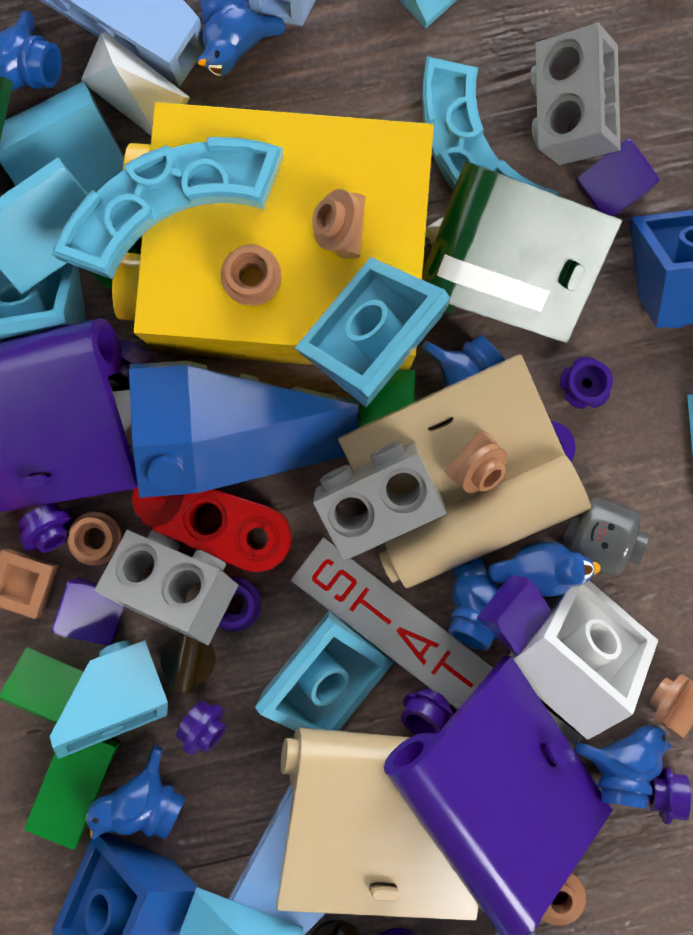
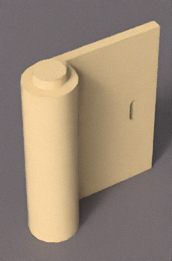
M521 354L338 437V441L353 470L371 462L370 455L387 444L401 441L402 445L405 446L415 441L442 495L447 512L446 515L385 542L387 550L379 553L390 581L393 583L401 580L406 588H410L591 509V504L583 484L571 461L562 449ZM451 417H452V420H451L450 422H448V423H446V424H444V425H441V426H439V427H437V428H435V429H429V427L432 428V427H435V426H437V425H439V424H442V423H444V422L450 420ZM482 429L506 451V472L499 484L491 490L467 493L450 479L444 471ZM399 473L389 479L387 486L395 493L406 494L416 487L418 480L411 474Z
M298 727L293 739L285 738L281 754L282 774L290 775L293 797L276 899L277 911L476 920L479 905L384 772L383 767L387 757L400 743L410 737Z

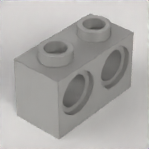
M599 22L536 42V65L531 69V84L537 97V117L532 121V136L538 150L558 165L620 151L618 44ZM578 65L574 74L567 78L568 73ZM580 117L577 126L567 133L571 122Z
M401 441L392 442L370 455L371 462L355 470H352L350 465H345L327 473L320 479L321 486L316 488L313 504L343 561L447 514L442 495L415 441L405 446L402 445ZM399 473L411 474L418 480L416 487L406 494L393 492L389 489L387 483L392 476ZM354 497L362 500L366 504L367 510L359 516L349 517L338 509L337 504L345 498Z
M127 530L99 580L95 591L125 608L209 646L238 587V584L223 572L226 564L201 550H196L193 557L178 552L181 546L179 543L158 532L151 531L149 536L145 538ZM154 564L151 575L141 582L144 571ZM197 583H201V589L197 597L186 603V595L190 588Z

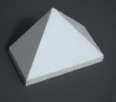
M108 33L100 34L81 79V82H85L90 89L151 136L155 102L187 104L190 98Z

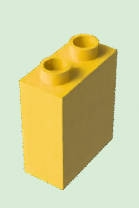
M155 102L151 144L130 143L125 152L123 170L125 169V164L150 151L166 145L169 148H174L190 143L207 142L206 138L231 137L265 142L282 147L284 157L264 210L235 203L205 204L172 214L147 230L142 235L141 254L126 253L113 277L112 299L116 317L119 320L135 321L134 334L158 353L314 365L295 347L370 257L422 280L434 124ZM337 189L362 194L366 197L360 257L356 259L342 258L337 256L336 252L321 248L314 237L312 219L315 208L329 193ZM244 245H257L270 251L277 259L281 270V284L277 293L268 302L259 306H245L235 302L228 296L221 282V267L225 258L233 250ZM256 268L247 269L242 274L241 282L246 286H255L262 280L263 273ZM416 348L398 370H410L416 356Z

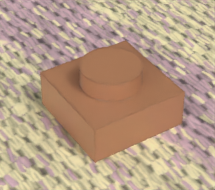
M11 549L1 550L0 608L33 619L43 617L60 565Z

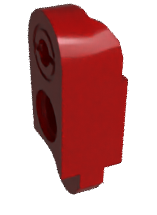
M138 487L133 490L132 504L137 515L143 519L141 523L152 527L156 532L206 552L243 570L252 572L271 570L281 563L290 551L292 542L291 525L288 524L289 521L285 515L273 507L219 489L193 494L143 498L139 497ZM208 503L217 506L222 514V524L218 531L213 534L202 531L197 523L198 511ZM254 528H262L268 535L267 545L259 550L251 546L248 539L251 530Z

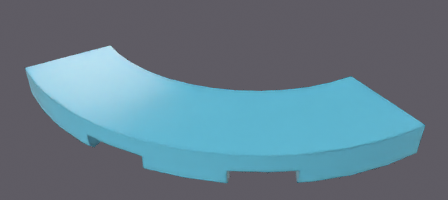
M427 56L422 82L423 122L434 124L432 154L441 173L453 191L466 160L558 195L559 192L544 188L521 176L504 160H499L491 150L483 135L484 129L477 109L476 78L478 68Z
M210 137L206 138L207 142L190 143L174 148H169L166 145L145 153L125 164V169L104 184L97 192L92 190L86 196L62 229L51 254L58 260L113 279L119 264L133 244L147 230L172 214L191 207L214 203H235L264 210L284 157L283 148L256 140Z

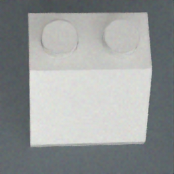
M590 580L581 586L570 588L564 594L552 596L546 602L552 611L550 616L519 655L514 654L512 651L509 655L512 656L537 696L587 740L633 715L658 643L657 638Z

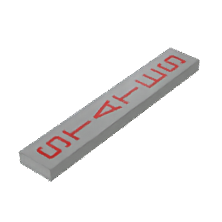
M325 537L322 538L291 579L293 583L430 689L443 695L456 709L462 706L494 668L354 559L350 558L343 561L336 546ZM547 709L574 750L576 743H579L583 737Z

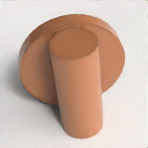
M337 189L319 202L313 214L312 225L315 240L321 248L336 252V255L342 258L356 259L360 257L366 199L364 195Z
M480 429L444 472L467 493L489 491L499 484L505 475L507 453L490 435Z
M683 674L678 676L675 681L666 677L650 700V705L657 709L653 720L663 725L666 730L684 740L693 726V681Z

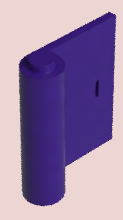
M97 318L0 341V512L138 487L135 463L108 377L115 374L120 368L121 348L115 330L105 319ZM41 472H49V473H50V474H47V475L40 474V475H35V476H34V474H36V473H41Z
M503 656L438 734L422 733L408 738L390 753L383 767L385 774L493 927L501 935H528L538 927L542 916L613 811L609 803L601 802V791L512 656Z

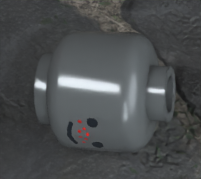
M600 497L589 498L591 509L570 518L562 544L569 547L571 552L582 553L591 561L598 563L601 568L599 572L609 576L620 575L625 570L628 562L639 565L648 543L649 534L639 531L641 519L638 511Z

